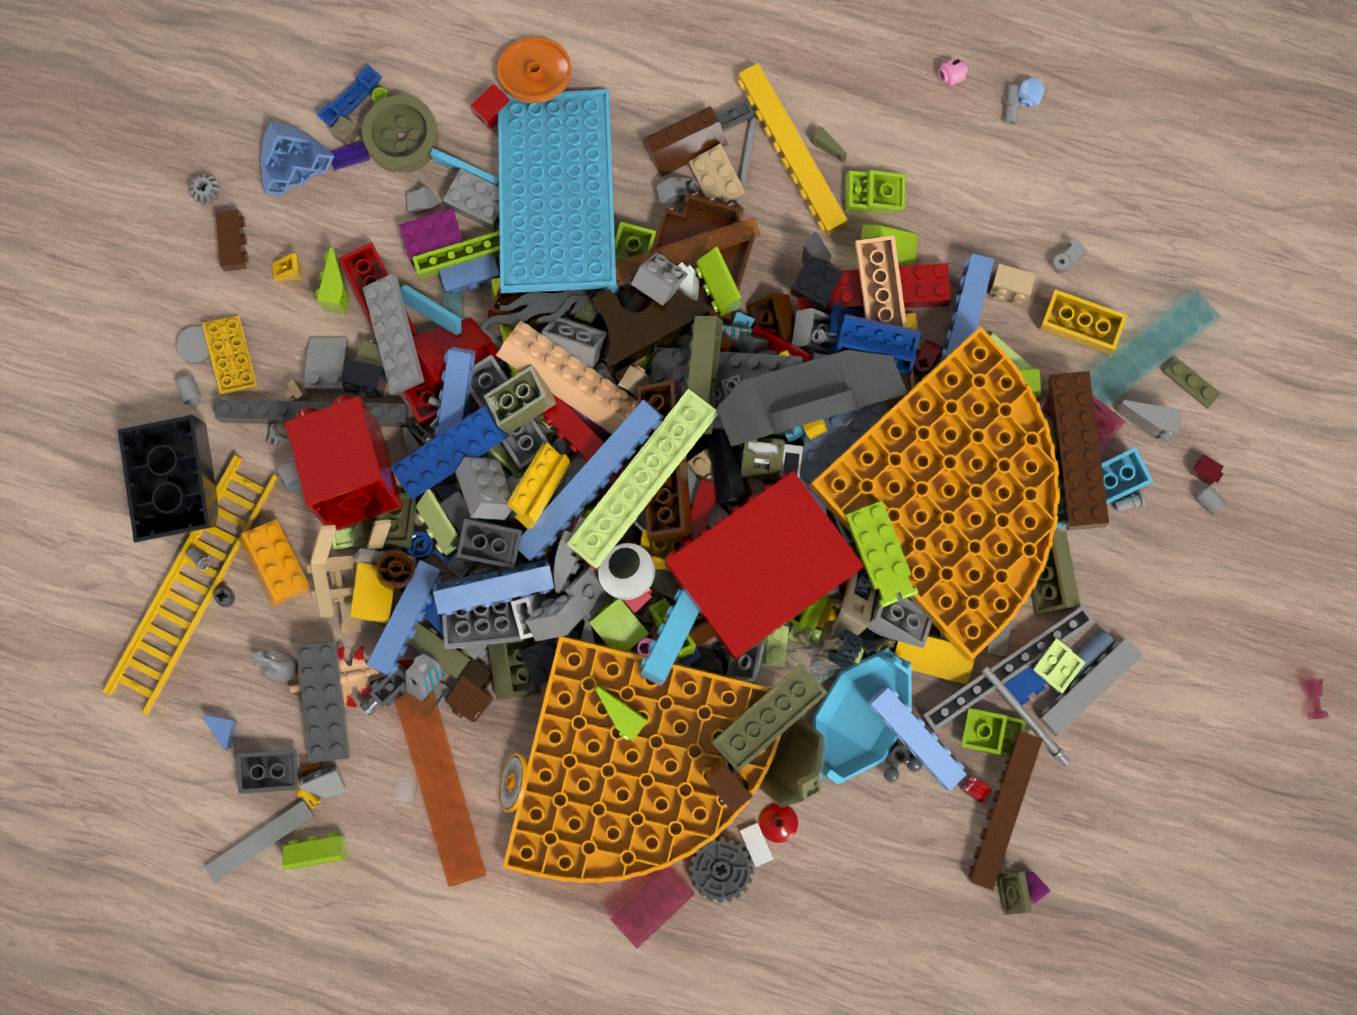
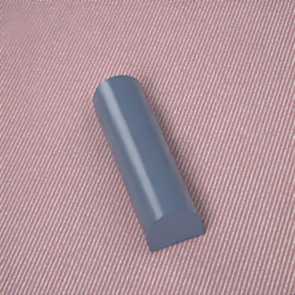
M1100 629L1075 653L1085 661V664L1068 687L1115 643L1114 639L1105 630ZM1046 683L1057 694V696L1061 694L1051 685Z

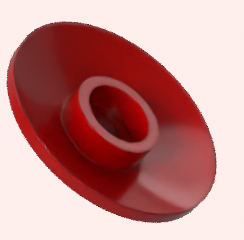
M772 804L762 812L759 819V827L766 839L775 843H783L790 840L796 834L798 817L791 807L781 808L778 804ZM777 819L782 820L783 824L781 827L775 825Z

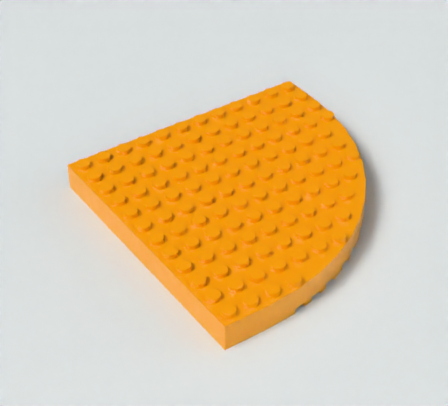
M982 327L974 330L918 382L908 394L904 395L808 485L850 533L851 531L845 518L846 514L883 501L912 574L908 576L912 587L916 586L918 594L911 596L910 599L966 660H971L979 654L1009 624L1035 588L1037 580L1045 568L1050 548L1053 545L1052 540L1057 527V510L1060 500V488H1058L1059 469L1054 453L1055 445L1051 440L1047 419L1044 418L1041 406L1033 395L1031 387L1027 385L1022 377L1023 374Z
M559 637L527 766L526 788L516 811L503 868L564 882L602 883L644 876L653 871L669 867L698 851V849L711 842L730 825L750 802V800L747 801L740 809L733 813L730 808L724 806L720 801L721 798L707 784L706 772L724 757L711 742L773 687L678 663H673L664 683L660 686L640 675L642 671L640 665L644 657L648 658L649 656L573 637ZM598 685L648 719L634 741L632 739L627 741L619 735L620 731L615 727L596 692ZM781 735L739 771L742 777L750 784L752 796L759 788L769 769Z

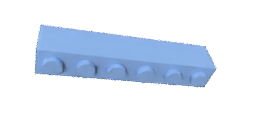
M883 687L867 702V705L922 763L944 789L950 791L967 775L963 771L964 766L958 760H953L950 756V750L937 742L938 737L932 731L928 732L924 728L925 723L918 716L916 718L913 716L910 706L898 699L899 695L893 688Z

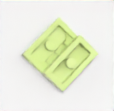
M1056 638L1036 664L1033 671L1059 693H1063L1085 664V661Z

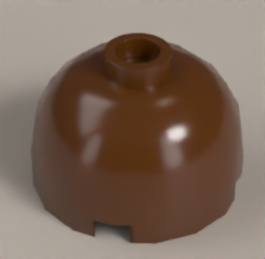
M389 550L378 558L375 567L376 578L385 588L400 590L406 587L412 580L415 564L405 552Z

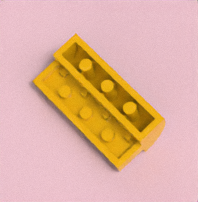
M548 443L541 445L507 502V505L516 513L515 518L527 529H532L570 466L569 458L565 454L560 455Z

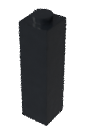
M719 432L708 440L707 444L718 501L733 506L745 498L746 494L736 445L731 446L727 434Z

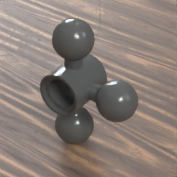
M899 739L896 740L897 747L890 750L885 759L886 763L890 766L884 771V778L888 782L898 780L899 771L897 767L903 763L907 764V768L912 772H918L922 768V763L915 756L909 758L908 750ZM895 753L899 755L900 760L895 758Z

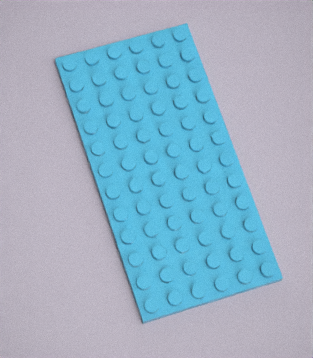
M609 89L563 91L555 98L541 103H525L505 94L510 99V102L498 112L501 293L616 288Z

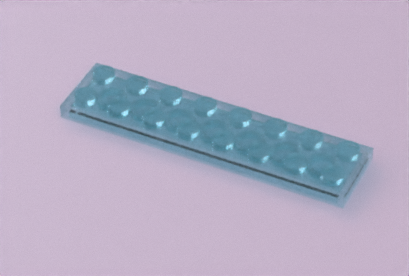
M1196 288L1090 371L1093 400L1102 410L1106 409L1218 321L1221 316Z

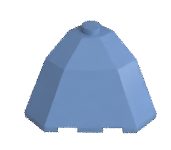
M270 122L263 137L261 151L263 192L279 196L286 194L287 190L295 185L299 187L310 181V177L318 173L323 174L327 172L334 155L307 133L287 124Z

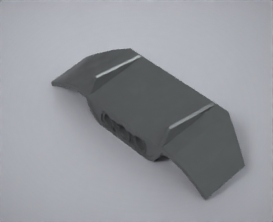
M846 350L742 380L717 409L730 444L735 446L908 393L893 356Z

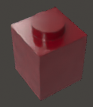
M1203 455L1190 474L1210 486L1214 482L1218 483L1224 474L1221 472L1224 466Z

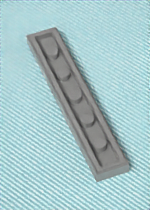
M303 800L204 868L216 884L315 816Z

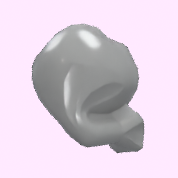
M272 650L266 654L264 651H259L253 656L255 664L260 666L263 676L271 681L279 683L288 682L295 673L296 660L288 653Z

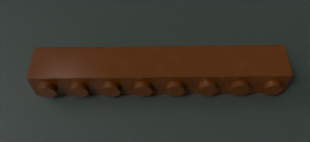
M1019 730L1017 734H1013L1011 740L1013 748L1011 753L1008 752L1004 763L1007 766L1005 772L1001 771L998 780L1001 785L999 791L995 790L992 801L995 803L993 809L989 808L986 816L988 824L986 828H982L980 834L982 842L980 847H976L973 858H976L974 866L970 865L967 877H970V883L994 890L1043 741L1040 737Z

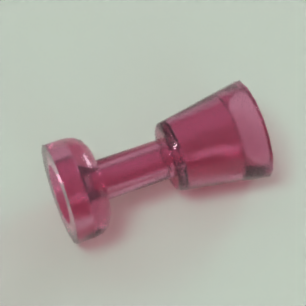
M1323 678L1304 680L1308 697L1312 698L1313 711L1308 714V719L1329 718L1328 712L1321 710L1320 697L1323 696Z

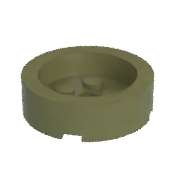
M407 95L386 97L377 102L365 116L362 126L364 144L373 161L387 171L394 173L416 171L432 159L430 155L432 149L437 150L439 130L430 109L422 101ZM398 133L407 134L406 139L403 141L398 140Z

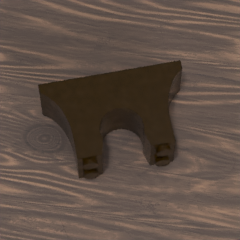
M610 289L606 291L601 290L592 298L594 308L610 338V348L606 364L611 375L654 352V347L661 348L692 331L691 326L695 316H711V310L707 303L694 301L684 295L679 289L664 305L652 299L650 306L638 313L625 310L620 305L618 297Z

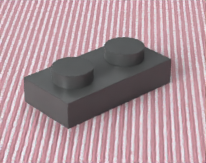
M747 98L715 113L723 132L755 117V113Z

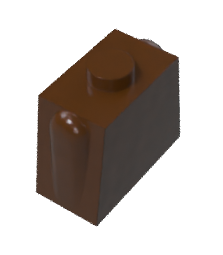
M461 675L456 685L446 696L445 701L454 708L452 712L459 718L464 716L469 721L476 722L494 699Z

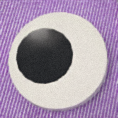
M632 543L620 544L615 546L599 565V581L604 590L612 597L620 600H631L641 596L649 589L655 577V564L650 554L641 546Z

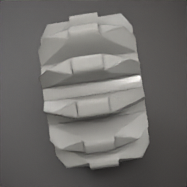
M204 173L203 177H201L200 174H197L198 179H191L193 184L188 185V188L191 190L189 195L194 197V202H200L201 205H205L206 201L212 204L211 199L213 198L218 200L216 194L221 193V190L218 188L220 183L215 181L216 178L213 175L209 177L207 173Z

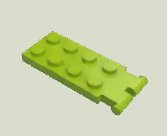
M883 501L846 514L845 518L873 589H878L881 600H879L881 608L898 602L897 593H899L902 600L918 594L917 587H912L908 576L912 574Z

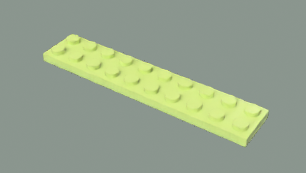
M688 389L572 536L567 545L593 567L598 568L719 412Z

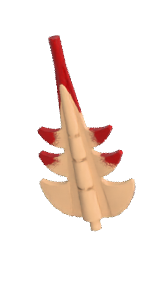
M342 646L339 648L344 703L346 706L356 708L357 704L354 702L352 689L357 687L359 692L369 699L371 697L369 694L371 692L370 682L386 676L366 665L364 646H361L353 656L352 665L348 666L344 658L345 647ZM414 659L398 661L399 666L409 669L414 663ZM298 666V684L289 686L290 693L300 692L302 697Z

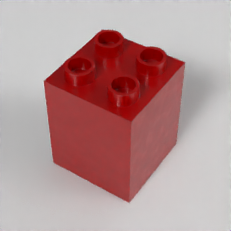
M340 396L332 402V406L321 410L316 408L303 409L296 414L295 419L285 422L306 505L324 526L335 525L336 530L403 507L395 475L390 469L392 465L381 426L359 396Z

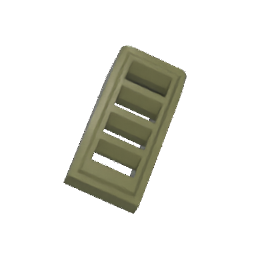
M820 126L813 137L812 144L839 161L845 162L846 151Z

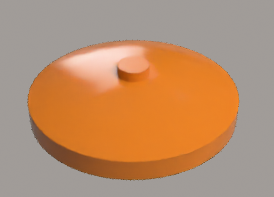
M530 37L513 43L502 53L497 65V74L501 87L512 98L525 103H541L555 98L565 90L571 79L572 68L570 57L561 45L547 38Z

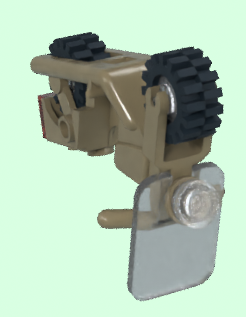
M865 566L861 571L840 585V594H832L831 598L827 600L841 611L836 620L827 621L824 624L819 638L820 644L812 645L805 634L799 632L797 638L804 647L790 649L786 653L788 657L810 669L815 676L827 675L831 669L840 667L846 669L850 667L851 662L854 663L859 656L858 653L862 650L863 639L858 635L869 626L876 589L872 587Z

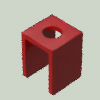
M493 84L471 105L473 115L491 130L498 123V112L510 102V99Z

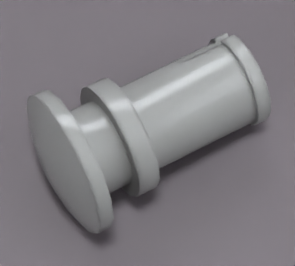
M1140 489L1137 490L1138 494L1134 495L1132 493L1129 497L1114 501L1118 513L1133 507L1136 509L1139 505H1142L1143 508L1146 507L1145 498Z

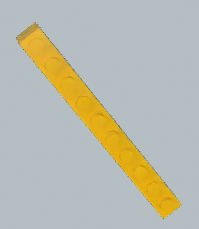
M759 63L740 72L739 80L737 81L741 91L745 90L748 102L756 110V118L759 122H763L765 134L768 138L771 137L774 142L772 143L776 153L780 152L784 167L786 169L789 168L793 183L795 185L798 184L801 189L799 193L802 199L807 200L810 205L808 209L811 215L816 216L820 231L825 232L826 236L846 227L847 218Z

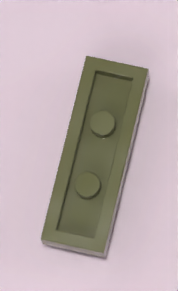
M1177 357L1163 372L1207 409L1221 394Z

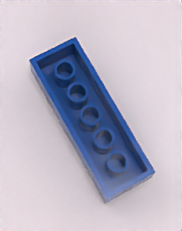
M486 404L394 464L390 469L412 500L453 474L465 457L478 458L507 439L510 434L497 426L488 404Z

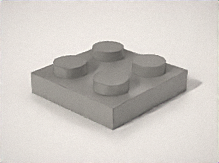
M592 567L585 568L565 589L568 596H576L585 614L583 617L585 622L590 621L611 598L602 587Z

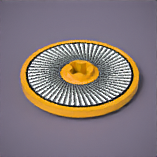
M513 754L508 759L502 773L499 797L501 807L505 812H514L518 808L525 792L527 763L522 754Z

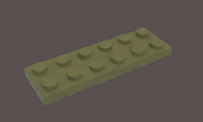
M800 663L711 743L733 768L739 772L828 692L805 666Z

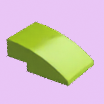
M850 170L845 175L844 211H905L906 174L874 170L869 172Z
M968 708L961 747L1006 758L1007 753H1011L1013 745H1011L1013 734H1017L1018 730L1025 732L1026 722L1006 715Z

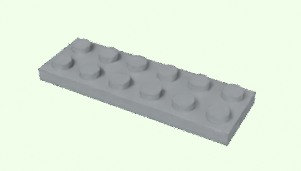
M390 274L363 287L389 391L391 395H397L423 383L424 378L397 275Z

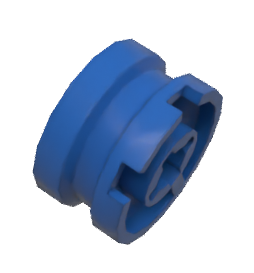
M416 531L413 533L412 546L407 547V550L416 559L423 560L432 555L435 544L429 534ZM419 542H423V549L417 548Z

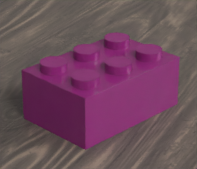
M453 208L399 224L412 266L414 265L412 258L414 256L464 242Z

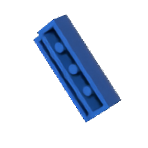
M845 314L836 353L852 350L891 355L894 357L899 372L911 375L921 331Z

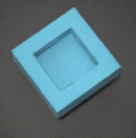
M737 312L732 325L752 328L755 318Z

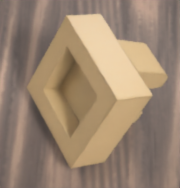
M291 380L287 383L290 389L284 395L288 401H295L296 399L305 401L310 397L301 381Z

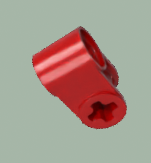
M926 339L913 366L914 375L920 378L925 377L938 359L943 347Z

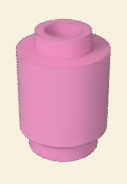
M642 639L637 646L638 653L649 656L651 652L648 649L652 641H657V639Z

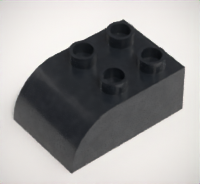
M188 415L118 430L134 543L213 528L218 518V498L206 423L194 415Z

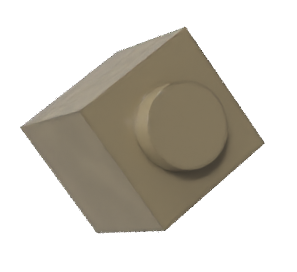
M342 116L339 117L330 130L333 137L346 146L351 145L360 133L355 124Z

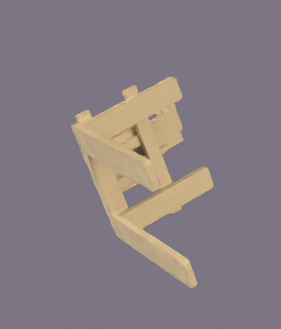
M390 520L375 521L366 549L382 551L391 525ZM320 526L309 562L310 565H306L307 574L312 573L315 591L311 592L312 600H317L320 618L333 616L331 598H333L334 602H339L342 617L340 623L342 634L360 633L362 619L350 617L357 563H354L355 555L327 558L336 526ZM340 570L349 571L350 581L342 582ZM326 572H328V574H329V580H330L331 590H329V585H328V579H327V574H326Z

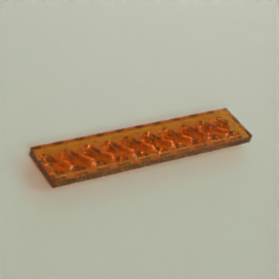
M434 689L423 701H420L411 694L395 698L448 886L451 887L487 876Z

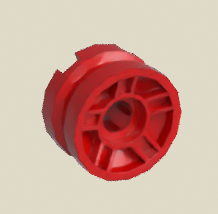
M968 775L966 784H963L960 789L975 800L984 803L986 795L990 794L992 789L980 780Z

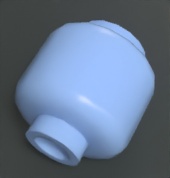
M1034 78L1022 82L1018 91L1021 105L1027 108L1039 105L1045 91L1042 82Z

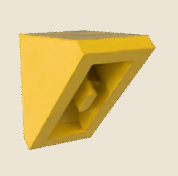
M292 253L272 263L273 281L303 279L302 261L296 253Z

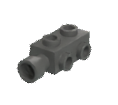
M399 666L395 674H391L390 677L386 676L381 682L378 679L370 686L372 691L369 693L371 697L368 700L365 699L360 704L362 710L371 716L379 705L382 707L387 705L389 707L397 699L395 695L399 691L402 693L406 691L405 673L408 669L404 666L402 668ZM396 675H399V676L402 677V681H401V682H396V681H395V676H396ZM381 689H386L388 694L382 695Z

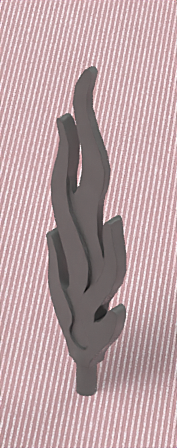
M604 289L565 290L562 293L531 292L521 296L509 305L499 307L500 311L508 312L526 305L527 307L524 310L511 315L493 316L482 324L480 330L495 323L518 325L520 321L525 322L529 318L543 313H551V315L538 318L536 323L551 322L560 318L571 305L575 304L574 308L570 311V314L573 315L579 312L593 295Z

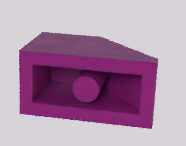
M1025 871L1030 902L1036 903L1051 890L1034 872L1028 873Z

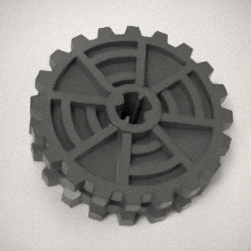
M720 838V841L713 839L710 844H706L701 850L698 849L696 851V857L691 858L693 866L689 867V871L693 872V875L690 876V879L696 883L693 887L695 890H701L700 895L702 897L705 895L709 896V901L717 899L718 903H722L723 899H726L728 902H731L734 896L738 899L741 897V891L746 892L748 890L746 887L747 883L752 882V879L749 877L750 874H754V870L750 869V865L753 862L747 858L749 853L748 851L743 852V846L741 844L736 846L734 844L735 841L732 839L729 842H726L725 838ZM723 864L726 866L727 873L719 876L716 868L721 867Z

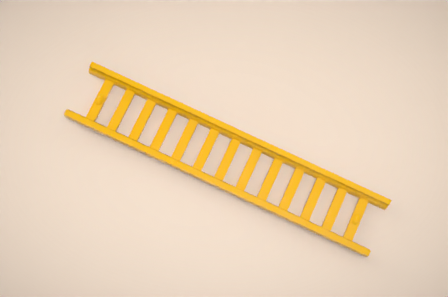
M234 455L216 487L218 504L222 497L252 511V514L246 522L218 507V516L243 528L242 534L251 530L279 478L273 475L267 487L264 488L238 475L236 472L243 460ZM233 480L262 495L257 505L228 491L227 488ZM216 527L191 532L102 692L112 696L118 684L121 683L149 698L142 711L145 715L149 714L215 595V591L220 586L241 548L239 542L241 534L236 538ZM205 530L234 545L230 554L227 555L200 541L199 538ZM192 547H196L225 563L220 572L210 567L206 570L197 569L196 564L187 557V551ZM187 564L214 578L215 581L211 588L208 589L180 574L184 565ZM175 581L205 595L206 597L201 606L170 591ZM169 598L196 612L192 622L190 623L161 608L165 599ZM157 614L187 630L182 640L152 625ZM147 632L177 646L173 657L142 642ZM138 648L167 663L168 666L164 673L161 674L133 659ZM128 666L158 680L159 682L154 691L123 676Z

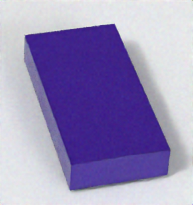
M364 141L330 151L334 155L332 165L335 171L370 160Z

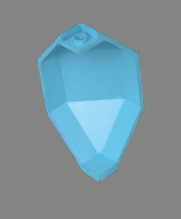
M888 648L860 661L859 664L856 663L840 671L812 717V726L824 735L826 754L823 776L836 784H840L884 762L898 739L867 705V702L883 687L893 688L899 695L898 699L902 703L908 704L912 709L911 662L898 657Z

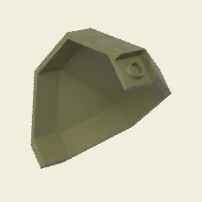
M801 717L781 734L775 756L759 786V789L781 808L804 801L821 792L826 754L824 735Z

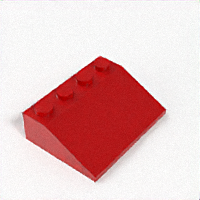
M472 318L461 321L462 333L458 336L443 327L413 336L423 378L429 390L444 385L442 374L446 370L447 364L444 363L445 353L452 347L476 351L474 366L491 354L500 362L501 358L496 356L498 351L493 341L483 330H480V327Z

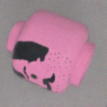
M955 58L942 63L938 73L940 80L950 86L964 81L968 69L964 62Z

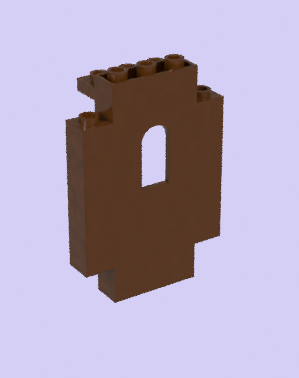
M689 192L684 200L685 208L683 213H680V210L676 208H665L649 258L657 252L665 256L673 264L678 266L682 262L687 267L697 237L702 233H709L715 240L713 249L718 247L738 291H740L755 241V233H752V230L747 228L739 229L744 207H741L736 202H723L718 197H705L700 192ZM700 278L698 302L708 304L711 316H718L723 322L730 323L733 311L723 316H720L719 311L715 313L711 304L713 301L711 294L707 296L703 287L705 284L704 279ZM639 290L640 296L652 301L651 297ZM692 331L686 333L693 336Z

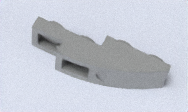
M581 516L572 534L564 531L557 549L554 566L555 591L559 594H562L563 591L566 592L565 589L571 584L569 578L572 574H576L580 566L578 563L579 559L572 556L573 553L577 552L569 547L567 543L586 520Z

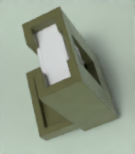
M760 437L745 442L741 466L742 477L779 481L778 478L780 477L784 454V439Z

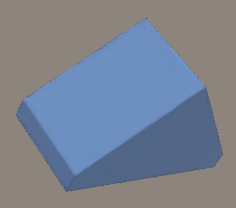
M205 715L203 719L222 749L230 750L237 722Z

